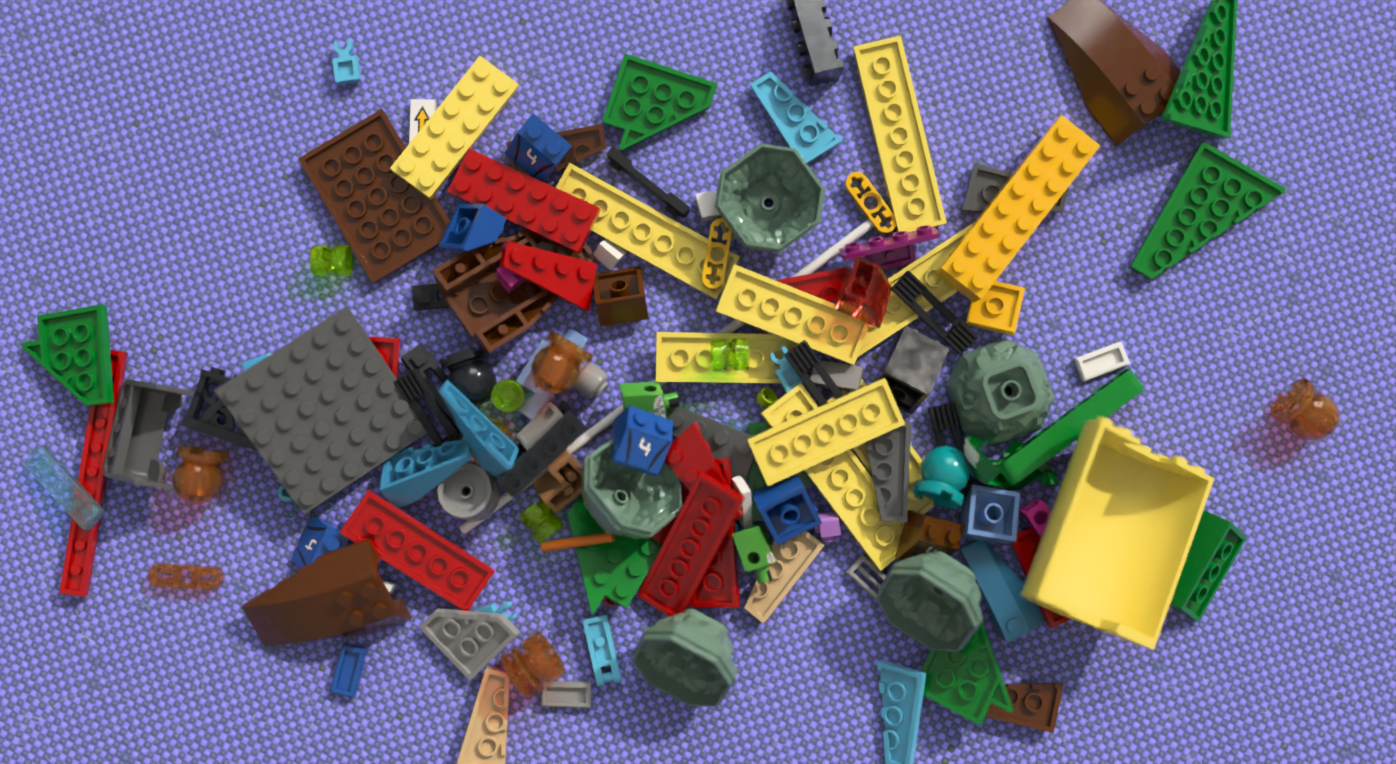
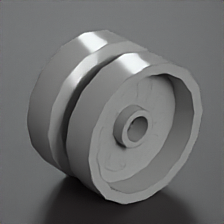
M465 463L439 484L438 498L443 509L452 516L465 521L475 522L484 520L494 512L499 503L500 489L493 475L477 465Z

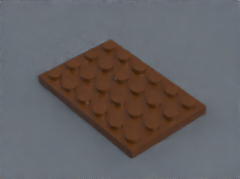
M383 109L298 158L373 284L380 282L438 247L450 223V219L435 195L430 200L390 170V167L406 149V146Z

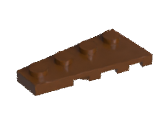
M602 124L556 132L574 148L552 174L567 168L569 163L575 164L607 149ZM511 141L506 142L507 148L510 145ZM509 158L511 168L531 176L517 163H515L511 158Z
M1005 683L1014 709L1013 713H1009L992 704L986 717L1054 733L1064 684Z

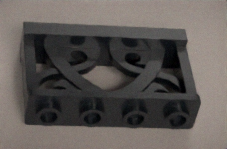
M211 367L210 370L202 369L187 416H184L181 426L258 451L241 427L238 431L234 430V417L225 408V404L215 392V388L214 394L219 399L214 401L209 396L208 388L211 383L218 381L223 385L232 378L225 376V370ZM205 400L211 406L200 419L198 416ZM219 411L227 417L225 424L218 422V419L222 416L218 414Z
M564 400L557 406L563 416L528 450L519 442L516 445L519 451L512 468L497 476V483L512 498H516L586 430L581 417Z

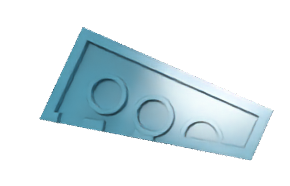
M771 71L750 84V88L788 148L796 149L807 164L843 142L842 138L832 132L828 125L813 114L810 108L793 95V92Z
M879 660L877 661V668L880 670L881 677L879 692L882 693L883 701L881 716L884 718L885 731L883 732L885 763L913 764L926 673Z

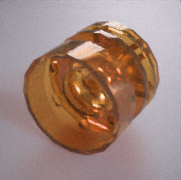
M535 631L522 641L525 653L519 647L514 646L511 649V653L506 652L501 656V662L510 681L528 699L537 695L536 690L541 692L545 689L541 677L552 684L566 674L565 667L557 652L539 631Z

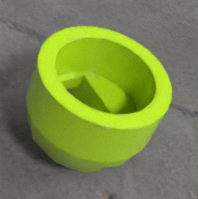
M768 387L762 388L756 396V403H759L762 409L768 408L778 400L776 393Z

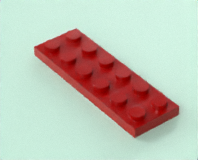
M468 149L447 191L450 195L467 203L484 204L505 217L507 221L580 254L601 212V209L593 204L471 149Z
M731 457L714 458L722 470L726 483L733 490ZM682 483V495L684 504L690 491ZM735 521L731 524L690 602V608H738L740 606L737 549L732 535L735 533Z
M702 471L687 496L637 597L667 616L683 613L691 602L745 497Z
M371 490L367 491L339 532L355 543L369 539L379 558L464 611L470 609L495 572V569Z

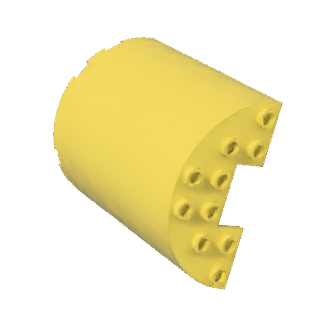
M1097 417V420L1086 421L1083 424L1021 596L1071 620L1154 650L1214 478L1205 474V469L1195 465H1188L1187 460L1184 458L1172 456L1170 459L1161 454L1151 453L1152 449L1140 445L1141 440L1132 436V431L1122 427L1116 428L1112 426L1113 422L1111 420Z

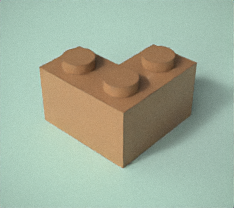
M567 448L547 467L548 471L532 483L542 500L555 513L559 512L582 492V464Z

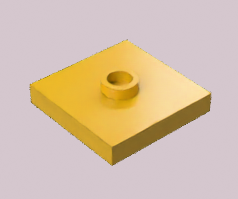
M995 281L982 299L975 303L970 301L965 325L1014 336L1025 288Z

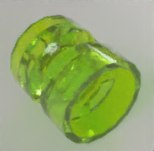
M313 245L310 253L312 274L315 277L330 276L331 273L335 276H351L353 254L350 245H334L332 249L329 245Z
M747 338L732 339L730 343L726 339L711 340L713 372H725L730 367L734 371L749 370Z
M502 380L494 386L491 392V399L499 410L516 412L525 405L527 393L520 383L513 380Z
M542 499L518 516L526 528L531 527L532 531L530 534L538 545L564 526L557 514L550 513L552 509Z

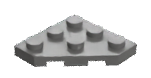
M440 608L436 609L419 626L425 635L469 681L520 633L504 614Z

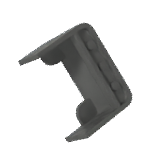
M125 380L120 388L104 458V476L134 485L173 490L174 485L162 482L166 477L167 470L163 462L158 460L168 412L173 413L179 409L183 402L182 395L194 396V391L148 382Z

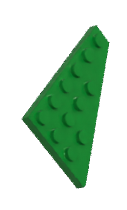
M1238 0L1210 1L1163 113V122L1219 139L1230 138Z
M1202 141L1189 160L1128 268L1148 280L1155 278L1164 270L1193 253L1213 238H1216L1222 232L1245 219L1277 196L1283 194L1286 188Z

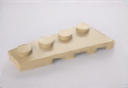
M807 531L789 539L784 545L782 543L777 545L774 540L772 550L775 563L768 565L773 580L758 584L756 580L745 609L765 624L825 545Z
M489 666L485 667L457 764H505L510 672Z

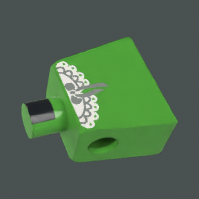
M659 382L619 384L624 410L630 405L667 419L666 409L679 407L677 392L663 395Z
M763 524L733 533L732 535L745 571L754 570L758 584L773 580L768 565L775 563V557L766 525ZM756 553L760 556L759 561L756 559Z

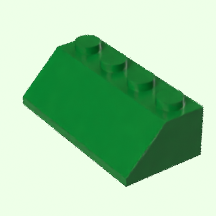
M1204 510L1169 605L1198 623L1247 539L1232 522Z

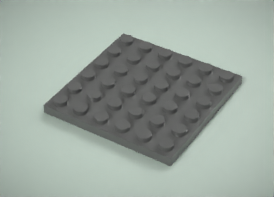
M348 306L215 389L217 395L304 514L427 433L409 403L405 401L394 384L397 378Z

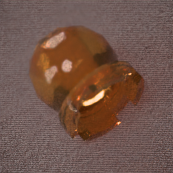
M551 330L546 337L551 341L550 346L542 348L534 357L532 377L540 389L556 394L570 390L578 382L581 374L580 364L583 361L589 364L593 355Z
M1300 378L1292 382L1290 386L1293 388L1285 396L1280 393L1270 410L1274 414L1272 417L1280 423L1288 422L1289 428L1303 439L1321 440L1327 438L1338 427L1340 414L1337 405L1329 396L1321 392H1315V385L1307 379Z
M178 445L176 456L182 457L183 461L176 466L172 475L173 488L178 496L191 504L210 502L218 496L224 485V472L220 465L228 463L229 452L222 450L211 452L204 451L205 447Z

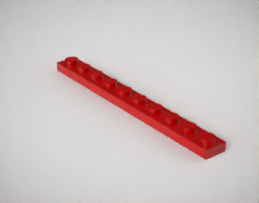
M110 350L114 403L90 406L59 592L62 594L83 597L89 594L108 478L103 474V463L120 388L124 381L128 352Z

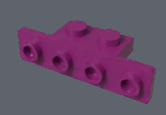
M924 225L918 227L916 231L908 233L907 231H898L893 233L891 237H873L866 243L859 244L853 242L846 244L845 248L839 249V254L843 260L864 256L867 272L874 273L913 263L916 261L914 244L940 238V234L934 227Z

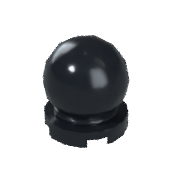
M480 346L478 351L471 352L470 348L447 355V359L439 360L442 370L450 371L447 380L474 406H481L488 402L495 393L497 385L494 370L491 365L484 361L489 354Z

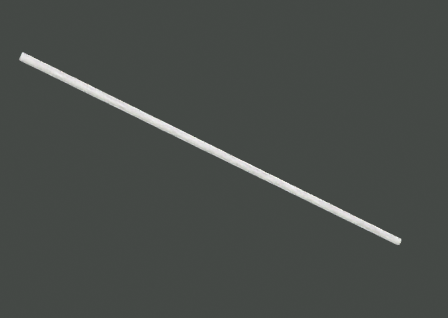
M866 220L792 277L815 272L839 254V249L845 248L846 244L855 242L874 227L871 220ZM733 320L717 333H734L746 323ZM659 382V383H660V386L662 387V386L665 385L667 382ZM623 404L579 436L567 449L573 454L613 424L615 419L624 411ZM546 468L540 475H538L526 488H528L530 485H532L533 482H535L544 473H546L548 471V468ZM507 492L500 496L498 506L494 512L513 499ZM484 520L466 521L459 528L463 534H467Z

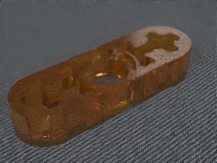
M161 563L154 565L148 574L150 582L159 587L211 590L221 586L224 581L223 571L216 566ZM184 569L192 573L190 583H184L181 580V572ZM163 571V573H174L173 577H167L161 579L160 576H157V572ZM211 572L212 576H216V581L211 582V584L208 579L199 580L200 575H209Z

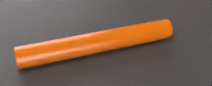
M600 533L546 541L541 543V550L547 552L614 542L615 535Z

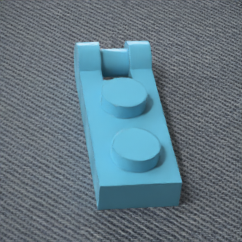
M602 614L583 619L597 686H605V683L612 681L614 683L622 682L608 615ZM610 665L611 672L603 673L602 667Z

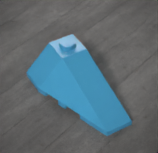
M446 380L439 392L475 458L479 461L481 468L488 473L490 472L494 477L509 471L514 464L519 448L454 385Z
M466 439L444 442L439 447L427 444L424 445L423 449L417 450L413 447H406L383 462L380 491L391 504L398 508L410 505L421 499L471 460V448Z
M976 540L959 548L968 568L976 577L975 582L979 586L982 599L1001 639L1010 642L1031 632L1044 621L1039 606L1021 596L1025 583L985 541Z

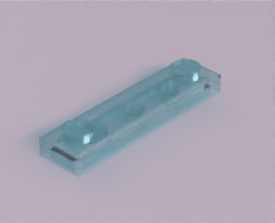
M38 445L23 463L83 530H91L106 512L45 446Z

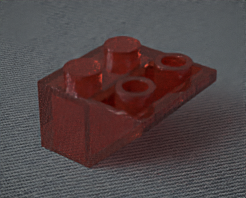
M856 255L845 271L834 309L876 328H880L892 288L880 265Z

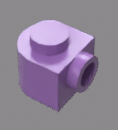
M834 511L817 513L822 523L815 526L814 531L820 534L821 543L836 541L835 536L841 535L838 515Z

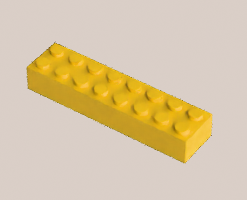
M1061 115L1057 118L935 273L973 303L982 299L1100 145Z

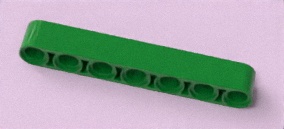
M1130 368L1122 371L1000 460L996 466L1004 469L1001 474L1009 486L1020 482L1077 440L1086 421L1097 420V417L1107 418L1144 390L1143 385Z

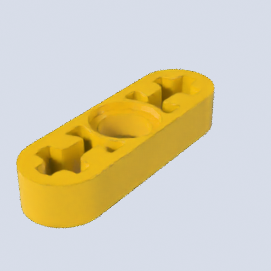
M851 173L845 181L847 193L865 217L871 220L874 225L873 228L878 233L883 235L891 233L897 225L893 212L863 173ZM853 178L856 181L859 179L862 181L860 188L863 192L866 188L869 190L861 199L858 198V195L861 193L857 187L852 188L850 186L852 184L851 179ZM867 197L875 198L877 207L873 210L867 209L864 206V199ZM880 208L884 210L880 213L883 219H890L891 222L888 224L890 228L879 225L881 219L878 215L875 218L872 217Z
M723 218L714 220L709 232L702 273V283L709 290L719 289L725 277L732 230ZM720 224H724V228L728 230V233H723L722 242L727 241V245L719 242L711 243L712 239L717 241L718 232L714 228H719ZM718 247L724 251L722 260L714 261L710 257V251L713 248ZM708 263L714 266L723 265L722 270L717 268L716 277L720 278V281H715L714 285H711L710 280L706 279V276H710L712 273V267H707Z

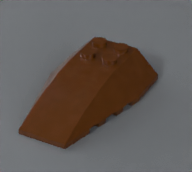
M1070 0L1047 17L1058 45L1062 47L1066 56L1065 61L1068 67H1071L1074 74L1078 90H1081L1084 97L1083 102L1087 110L1115 146L1119 145L1165 110L1181 71L1164 49L1102 0Z
M526 230L517 233V235L498 238L497 241L464 251L433 269L432 274L443 300L470 339L489 354L530 329L559 298V296L539 288L538 285L530 281H524L509 294L495 277L497 269L500 268L503 242L510 241L593 262L596 257L586 242L580 254Z
M369 539L320 555L313 563L301 567L294 575L282 579L275 587L265 590L241 607L264 646L367 635L409 621L412 618L402 598L393 600L377 571L380 558Z

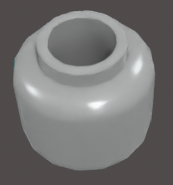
M589 362L585 366L580 363L571 374L574 376L572 386L587 399L593 396L598 398L609 384L606 382L607 374L593 362Z

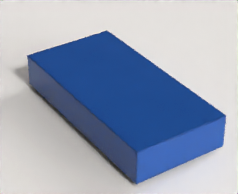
M348 643L342 644L330 689L331 693L351 698L356 697L368 648Z

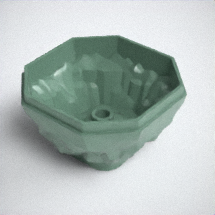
M761 143L720 172L715 208L744 248L780 253L820 224L825 188L796 149ZM764 201H772L773 206L770 208L766 207Z
M1006 338L966 352L962 356L960 355L946 384L951 402H954L962 431L972 437H978L982 441H985L988 437L997 436L989 443L994 447L1039 431L1055 398L1039 354ZM1005 386L1009 387L1011 390V393L1008 396H1006L1004 393Z
M612 438L584 459L581 467V494L584 506L607 534L634 539L650 538L679 514L682 508L681 480L665 461L656 477L611 462Z
M940 551L919 554L895 563L877 591L876 599L888 622L929 650L959 652L960 649L966 646L982 623V611L979 607L981 593L979 586L975 582L976 577L974 573L963 564Z
M685 609L683 613L660 619L653 626L647 628L632 655L634 657L632 660L633 664L648 684L689 706L717 707L719 703H722L737 677V668L732 660L733 647L728 638V629L718 621L694 609Z

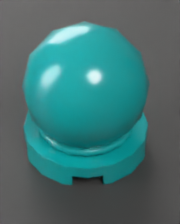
M950 446L936 447L928 452L921 462L920 475L923 481L915 482L912 493L920 500L923 499V496L934 500L933 505L938 507L956 509V506L961 508L964 497L958 491L966 486L970 478V466L967 457L960 450Z

